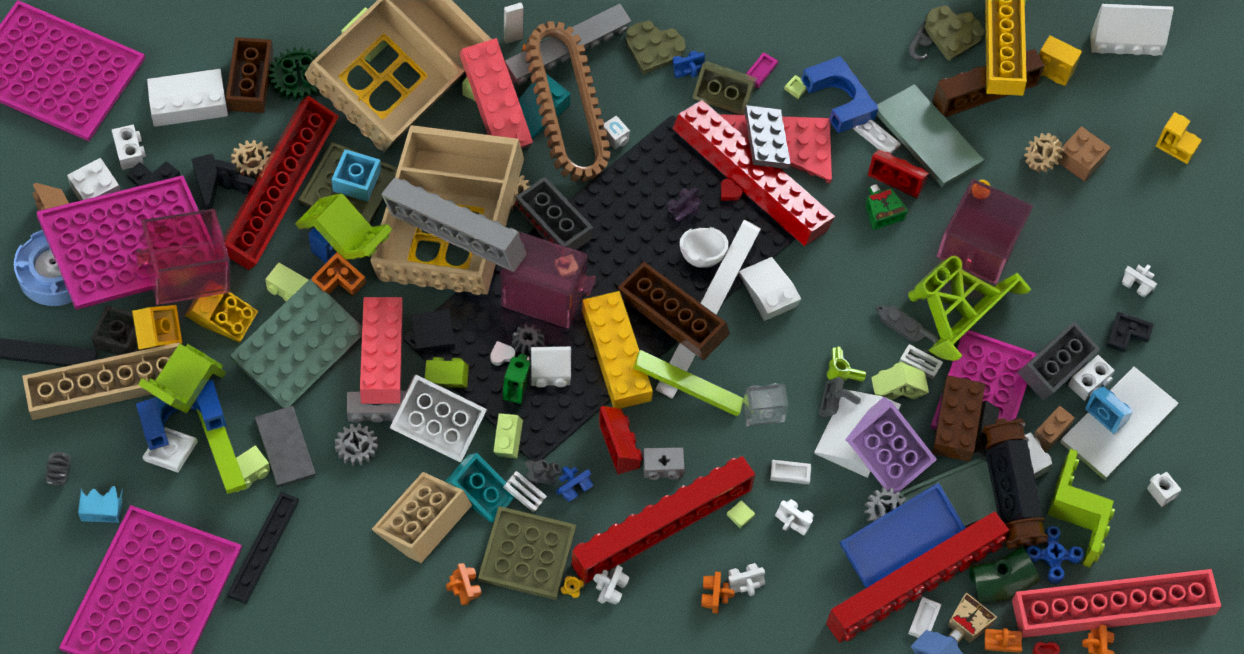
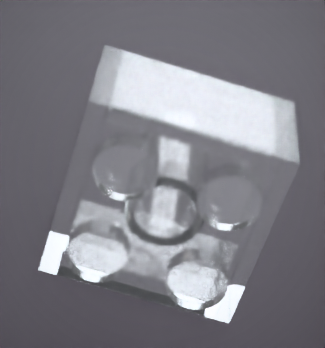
M773 383L768 386L760 387L754 385L746 388L742 405L746 426L785 421L788 409L785 384Z

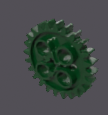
M294 47L293 52L286 49L287 54L280 52V58L275 57V62H271V68H269V80L271 81V87L275 88V92L280 91L281 97L286 94L287 100L294 97V101H297L298 97H301L303 101L305 96L309 95L311 97V94L318 96L317 90L319 89L315 85L310 84L305 76L311 62L318 57L317 52L315 51L311 54L310 48L305 52L303 47L300 48V51H297ZM296 61L299 62L302 87L298 84Z

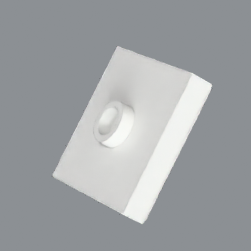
M165 427L169 445L153 450L148 448L143 455V460L178 473L198 441L195 437Z

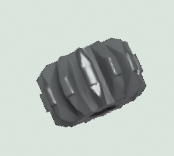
M525 324L524 329L518 326L517 332H514L512 335V345L515 347L516 353H527L531 358V347H544L543 341L545 337L541 334L540 329L535 330L534 324L531 328H528Z
M52 452L49 455L46 466V481L48 484L64 486L68 482L71 467L69 454Z

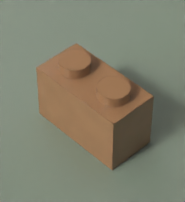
M1061 406L1047 418L1034 434V437L1040 441L1041 448L1046 453L1067 432L1075 419Z

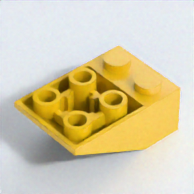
M210 279L202 286L185 316L206 329L240 343L257 315L258 310Z

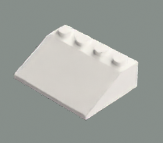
M1102 4L1090 33L1091 52L1100 54L1162 55L1167 44L1173 7Z
M221 69L147 79L154 127L228 116Z
M414 375L390 429L456 461L462 462L487 409L418 375Z
M847 390L860 397V403L856 405L844 397L840 398L837 414L832 415L814 454L868 478L871 471L845 439L867 411L881 400L883 396ZM890 400L899 410L901 404Z

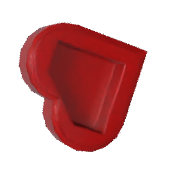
M724 179L721 182V200L735 201L742 197V188L735 185L733 180Z
M1038 642L1033 647L1032 652L1033 654H1059L1060 647L1055 642L1047 644Z

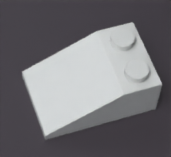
M772 257L738 272L764 321L797 307L801 301V297L794 284Z

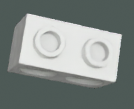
M134 124L112 129L122 170L133 168L139 162L144 165L143 157H146L144 147H139L138 142H142L140 132L135 131Z
M1097 355L1071 378L1068 386L1085 401L1091 397L1093 391L1110 384L1115 370Z

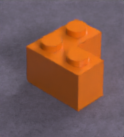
M338 252L311 278L317 286L328 294L340 285L351 296H354L366 284L365 276Z

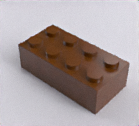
M235 37L226 93L228 111L265 113L270 75L269 68H271L273 58L272 40Z
M947 375L942 390L932 454L970 462L975 449L985 383Z

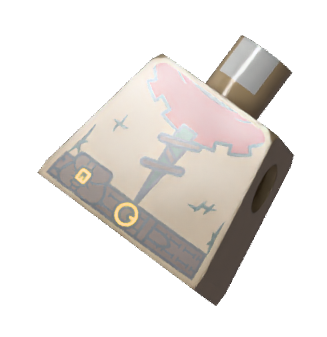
M966 593L948 623V626L953 630L948 637H953L958 643L962 638L971 643L984 633L985 629H989L994 624L997 616Z

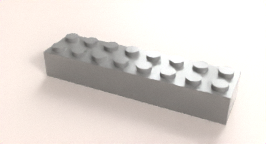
M394 177L381 194L393 217L512 272L517 269L527 255L519 233L515 229H508L498 221L488 220L482 214L477 215L467 207L457 206L453 201H446L439 195L426 192L420 186L415 187L404 179L400 180Z

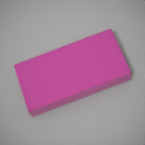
M763 52L746 74L758 78L755 85L756 88L759 89L778 65V60Z

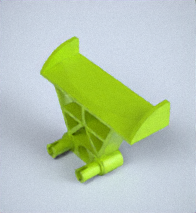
M951 256L940 262L915 286V289L908 293V297L912 302L927 298L940 335V339L929 351L942 359L955 361L962 357V354L953 345L1007 292L1026 294L1031 291V288L1018 272L1000 281L993 287L962 270L961 259L957 256ZM951 280L952 295L938 292ZM973 290H976L985 296L972 308L965 300V297ZM942 303L949 305L944 309ZM956 308L963 317L950 328L946 315Z

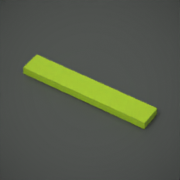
M642 350L638 352L634 369L735 416L740 414L744 398Z
M197 409L227 494L247 488L225 427L207 431L202 413Z

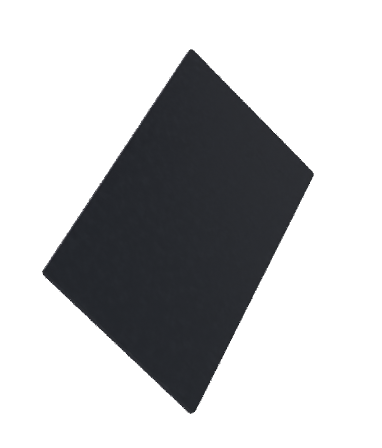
M674 116L667 118L568 200L593 227L592 239L570 254L573 255L579 268L578 274L561 279L555 266V260L562 257L534 228L521 239L527 255L514 272L497 264L495 265L488 295H476L466 291L456 292L433 311L450 310L455 347L416 352L413 328L404 335V341L425 361L433 360L434 357L444 358V361H451L452 358L463 359L469 365L467 388L454 389L465 399L487 409L484 417L496 429L499 414L518 415L523 420L519 451L531 461L543 460L600 410V407L605 406L611 401L582 313L583 299L619 291L618 286L643 262H646L701 303L722 261L712 267L702 268L690 264L680 251V238L689 229L714 227V229L721 231L726 236L729 249L744 220L761 228L740 270L770 257L775 258L796 239L744 192H742V197L739 200H721V182L728 178L673 130L677 119ZM737 274L724 301L744 285L739 274ZM623 300L639 351L642 350L654 357L660 358L678 342ZM525 324L528 328H531L534 324L535 330L540 329L541 334L545 337L543 341L544 347H571L570 385L564 387H557L555 385H548L546 387L531 386L530 366V376L522 403L502 400L504 377L510 362H504L498 366L492 364L490 359L491 352L497 341L511 346L515 350V347L512 345V335L514 332H517L518 326L524 329ZM515 351V357L518 358V355H520L521 352L516 353Z

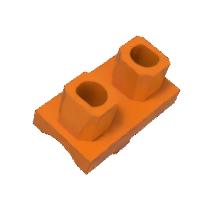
M461 563L452 572L453 575L449 576L450 582L446 584L447 591H453L454 596L459 595L461 605H468L471 600L479 598L482 592L479 585H470V581H474L476 578L475 569L465 568V564Z
M715 572V576L703 577V589L714 591L713 595L702 594L701 607L712 609V613H718L719 597L722 598V603L727 604L728 598H733L735 594L734 590L729 589V583H723V588H720L721 572Z
M1101 624L1099 628L1092 629L1091 633H1088V639L1082 641V646L1088 648L1089 654H1115L1114 651L1107 650V645H1111L1114 641V633L1107 631L1106 625Z
M1004 628L1003 630L985 629V650L1021 653L1022 632L1008 631V629Z

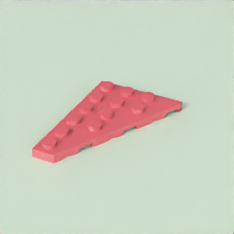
M721 114V117L749 140L745 115ZM782 117L790 166L800 171H805L813 177L816 175L825 179L826 183H831L829 118Z

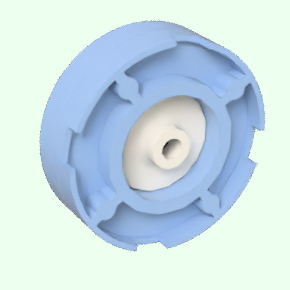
M43 230L30 235L31 239L23 246H19L14 258V270L22 291L28 298L42 305L60 306L71 303V297Z

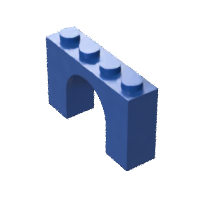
M841 56L804 69L801 81L810 94L824 88L836 87L844 90L851 97V102L832 109L829 121L838 134L865 124L869 120H875L879 109L876 102L871 99L867 90L863 88L857 76L852 73L848 64L844 62Z
M213 380L208 381L190 409H198L202 413L207 431L220 427H227ZM158 397L136 403L149 449L153 450L169 445L165 423L168 417L179 409L170 406Z

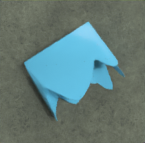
M115 486L111 487L110 491L104 496L99 494L96 489H92L88 496H86L81 488L78 511L81 521L120 523L123 489L121 490L120 498H117Z

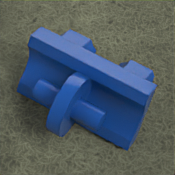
M693 51L685 58L680 56L673 57L674 76L679 78L690 74L692 78L697 77V72L701 71L702 64L705 63V54Z
M566 466L562 468L563 475L559 477V480L561 482L568 480L569 482L555 490L558 495L562 494L569 502L578 496L573 488L577 483L583 492L591 488L593 483L589 477L591 475L589 469L574 477V474L578 472L576 467L571 470Z

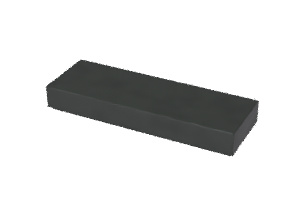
M987 400L982 401L973 453L985 462H987L985 446L988 442L986 434H983L982 430L985 425L995 424V420H998L999 408Z

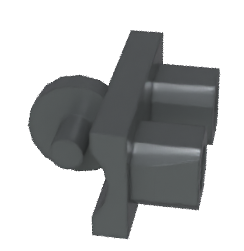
M542 459L537 462L531 460L525 462V466L529 469L528 473H526V479L534 486L539 483L548 485L557 483L555 477L561 474L558 463L553 462L548 465Z

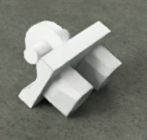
M1138 265L1136 270L1129 266L1125 269L1122 284L1128 288H1131L1135 281L1141 284L1136 292L1140 296L1145 298L1151 291L1155 290L1157 283L1150 280L1155 275L1149 271L1150 265H1147L1145 268Z
M792 499L787 502L783 500L775 514L780 521L785 523L783 530L787 531L791 527L804 536L813 521L814 515L808 510L803 513L797 510L798 505Z
M755 563L748 565L746 572L740 573L736 568L728 571L729 589L734 590L735 593L747 591L749 596L755 595L754 589L765 585L764 568H759Z
M617 565L610 572L603 570L602 574H595L593 579L598 583L596 589L602 590L597 600L602 604L606 601L612 604L619 603L622 593L614 590L616 585L624 588L629 580V577L622 572L623 567Z

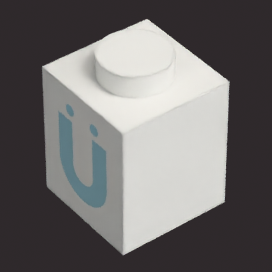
M617 116L604 123L602 129H605L607 133L605 139L609 141V144L614 149L628 143L630 130Z

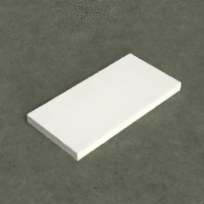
M1133 367L1110 390L1122 403H1126L1133 411L1130 419L1115 434L1110 432L1090 413H1087L1060 441L1068 450L1078 451L1077 457L1104 480L1179 404L1136 367Z

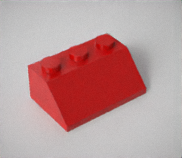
M880 149L873 154L868 171V176L914 198H918L929 175V172L923 168L916 167L906 160L899 159L889 152H884Z
M600 407L599 426L617 475L639 469L643 457L641 450L635 446L636 437L634 432L630 433L628 416H624L622 409Z

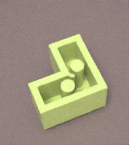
M903 362L896 363L893 367L882 370L877 375L871 377L875 395L883 396L890 400L902 395L915 400L929 393L925 372Z

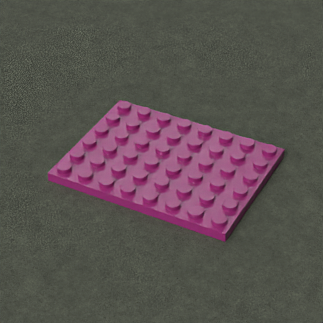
M17 0L0 24V103L86 141H90L145 60V54Z
M183 175L37 211V218L76 310L220 272L224 269V265Z
M130 505L59 647L60 651L69 654H193L242 550V545Z

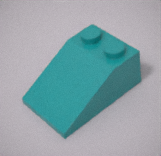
M546 74L556 116L558 117L570 106L571 93ZM531 83L518 101L531 138L534 139L547 126H542L541 120L544 116L539 114V108L542 105H537L536 98L539 94H534L533 88L536 84Z
M478 453L469 454L444 481L462 489L472 504L471 508L491 523L495 521L498 507L506 508L515 498L503 488L506 481Z

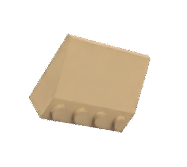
M422 472L375 524L372 530L407 557L422 563L470 509L472 504L462 489Z

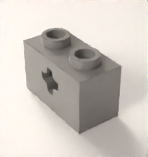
M683 447L644 448V478L657 480L659 478L678 479L683 477Z

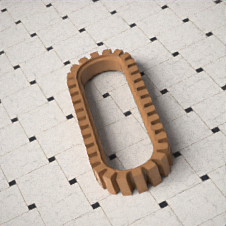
M549 21L545 25L542 23L537 26L528 38L525 45V52L528 53L525 58L527 63H531L528 66L529 74L534 73L531 76V82L536 84L533 88L534 94H539L536 98L537 105H542L539 108V114L544 116L541 120L542 126H547L544 130L545 137H550L547 140L548 148H552L549 152L550 158H557L553 165L556 170L561 167L563 168L560 174L565 178L570 173L571 181L577 182L580 178L581 182H588L590 178L591 180L596 178L607 166L610 151L606 150L610 145L608 140H604L607 136L606 130H600L604 126L603 119H598L601 115L600 108H596L599 104L598 98H592L596 91L595 87H590L593 84L592 76H588L591 72L590 67L585 66L588 62L587 56L582 55L585 52L584 45H578L581 38L578 34L571 35L574 29L570 26L564 30L565 23L558 22L554 25V21ZM555 37L561 40L569 50L595 152L593 165L581 167L573 164L565 152L540 52V41L544 38Z

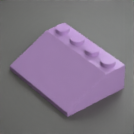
M885 397L867 411L845 439L883 488L885 487L887 491L893 488L894 494L898 491L900 492L937 460L895 405Z

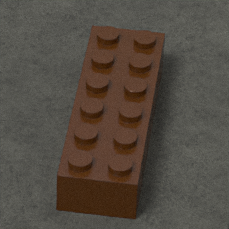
M1035 49L1026 50L1025 90L1038 85L1045 66ZM986 66L975 67L965 73H958L951 78L941 79L937 84L932 102L946 118L1009 95L986 94Z
M643 262L618 286L621 297L625 302L703 361L730 335L727 323L646 262Z

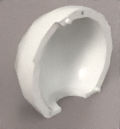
M714 227L689 229L680 238V251L683 257L690 264L698 268L716 265L723 260L728 250L726 236L721 231L714 229Z

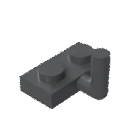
M836 377L828 380L825 384L819 416L827 418L837 414L839 401L842 397L856 405L860 403L861 398L842 388L844 383L842 378Z

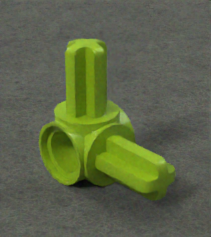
M841 347L832 348V359L829 362L827 378L831 380L840 377L844 381L848 378L864 381L866 372L850 368L849 363L843 359Z

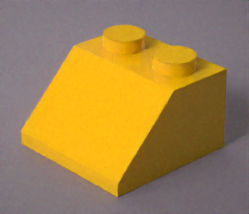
M176 305L148 307L132 311L138 349L155 348L178 342L182 344Z

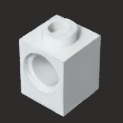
M1168 472L1162 475L1158 473L1153 476L1147 488L1161 507L1177 498L1181 492V488ZM1160 486H1164L1166 490L1161 489Z

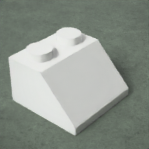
M531 347V386L546 387L548 385H555L557 387H564L570 385L571 347Z

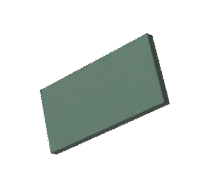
M915 84L877 104L879 109L876 115L941 187L946 186L983 164L984 159Z
M981 458L902 490L899 495L900 499L905 497V501L902 502L905 503L934 484L939 483L965 528L994 511L997 513L988 464Z

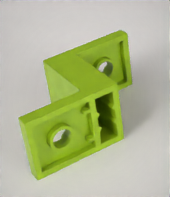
M342 193L319 198L295 223L299 229H309L314 226L346 260L365 256L370 257L376 252L378 244L384 243L389 238L388 234L393 230L388 224L372 227Z
M179 343L157 379L153 380L150 378L147 381L142 378L138 385L170 406L188 413L211 375L215 374L223 379L227 372L222 370V364L208 357L203 352L188 343L186 346Z
M1070 449L1062 464L1047 515L1092 530L1083 565L1090 568L1093 562L1098 561L1099 556L1103 552L1105 546L1103 541L1110 529L1108 524L1115 512V509L1112 508L1114 501L1071 486L1074 479L1073 473L1078 466L1079 459L1076 458L1078 451Z

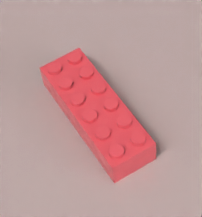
M497 38L461 49L459 55L487 135L519 139L521 149L530 147L533 141Z
M364 297L360 376L361 404H401L402 297Z

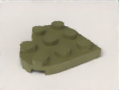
M946 5L933 8L925 17L926 24L924 27L928 35L948 62L973 48L979 43L985 33L981 23L971 12L956 15Z
M645 21L632 25L626 32L627 48L642 74L672 64L673 57H682L685 52L686 44L684 38L677 33L676 29L670 28L659 31L651 21Z

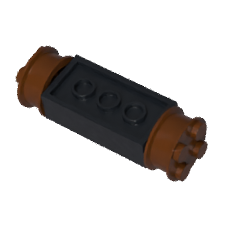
M1006 418L995 420V424L985 425L982 430L983 434H986L988 442L985 446L987 450L985 454L997 514L1009 529L1006 536L1007 542H1005L1008 550L1017 549L1020 546L1027 549L1029 546H1036L1035 544L1046 543L1049 538L1044 532L1043 523L1045 518H1041L1043 517L1032 467L1030 449L1028 447L1029 439L1025 437L1023 427L1026 424L1022 418L1007 421Z

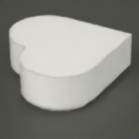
M497 341L490 355L492 364L498 366L504 362H510L511 358L515 357V350L513 347Z

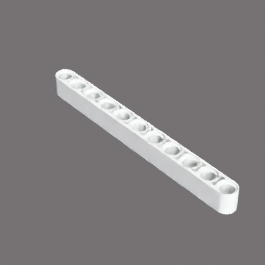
M746 220L741 224L701 301V304L714 314H717L761 229ZM679 343L669 364L687 371L695 354ZM660 381L655 390L673 399L678 389Z

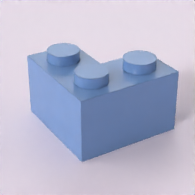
M928 630L911 646L915 654H963L958 647V642L953 637H947L938 632Z

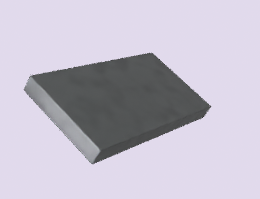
M293 406L255 417L278 488L316 476Z

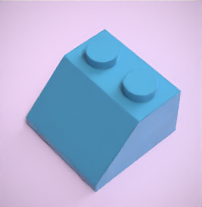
M1104 386L1093 391L1085 407L1088 413L1113 434L1130 419L1133 413L1126 403H1122L1112 391L1107 390Z

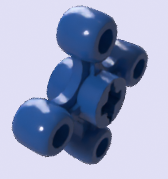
M1049 526L1045 530V534L1049 536L1047 539L1048 547L1039 549L1037 546H1029L1025 551L1033 563H1036L1038 560H1044L1050 566L1048 580L1053 584H1059L1065 576L1064 570L1060 566L1061 562L1069 560L1073 564L1080 563L1084 558V550L1079 546L1065 550L1058 543L1061 536L1060 529L1056 526Z

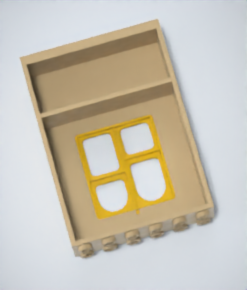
M377 0L311 62L305 76L308 82L315 85L325 98H329L333 102L337 110L342 111L346 115L349 122L356 124L360 128L361 133L373 141L377 149L385 153L410 128V125H413L466 73L459 55L461 49L492 39L452 0ZM385 41L399 56L382 73H378L366 62L365 57L380 42ZM404 62H407L420 75V79L409 89L405 88L393 76V72ZM357 65L361 66L373 78V82L363 90L352 88L347 80L349 72ZM384 81H388L400 92L401 97L386 111H377L370 105V95Z
M410 125L395 178L404 179L415 187L420 186L426 192L435 193L446 201L451 200L457 206L467 207L472 212L482 214L493 222L498 221L506 227L524 157L519 139ZM386 206L381 225L388 224L393 230L388 234L389 238L384 243L378 244L377 250L370 260L379 280L383 282L394 281L403 285L415 284L419 287L430 286L439 290L451 289L456 292L466 291L476 295H488L495 263L469 252L465 263L459 266L450 265L446 261L449 242L432 234L423 233L421 229L393 217ZM419 241L440 243L436 258L429 262L420 261L416 257Z

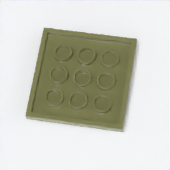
M332 142L298 200L299 204L311 208L319 198L340 194L333 192L332 177L344 150L356 151ZM381 161V173L368 202L344 195L369 224H371L384 201L381 194L394 179L398 169Z
M499 506L478 581L557 600L576 525Z

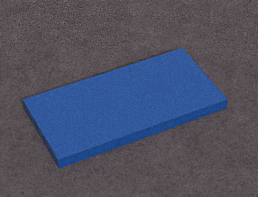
M936 483L840 541L839 544L864 587L867 588L966 528L941 485Z

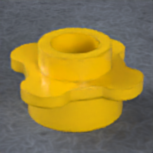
M567 576L564 586L561 587V593L578 598L580 596L579 591L584 586V582L576 577Z

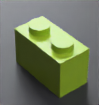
M434 357L433 360H426L425 379L440 387L467 388L469 365L461 358H452L451 361H444V358Z

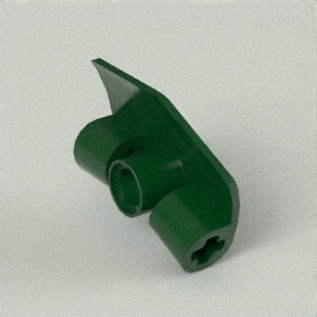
M1022 547L996 562L969 566V576L971 582L976 585V595L979 603L1011 599L1016 592L1025 591L1040 581L1033 562ZM998 565L1004 569L1003 575L997 571Z

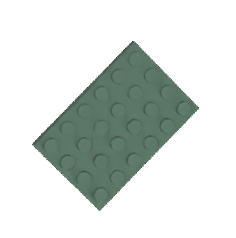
M310 279L242 343L229 358L282 408L292 406L362 337V326L326 291L324 292Z

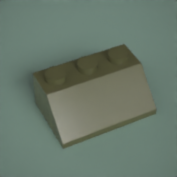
M706 61L702 64L692 99L703 100L707 104L744 115V109L750 102L758 78Z

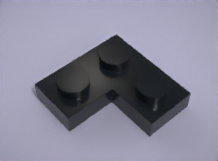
M218 160L216 164L220 186L225 189H235L244 194H249L256 179L239 175L236 164Z
M167 161L154 172H151L139 162L126 173V176L135 185L142 186L178 177L180 172Z
M1117 312L1107 347L1125 352L1130 337L1148 343L1154 323Z

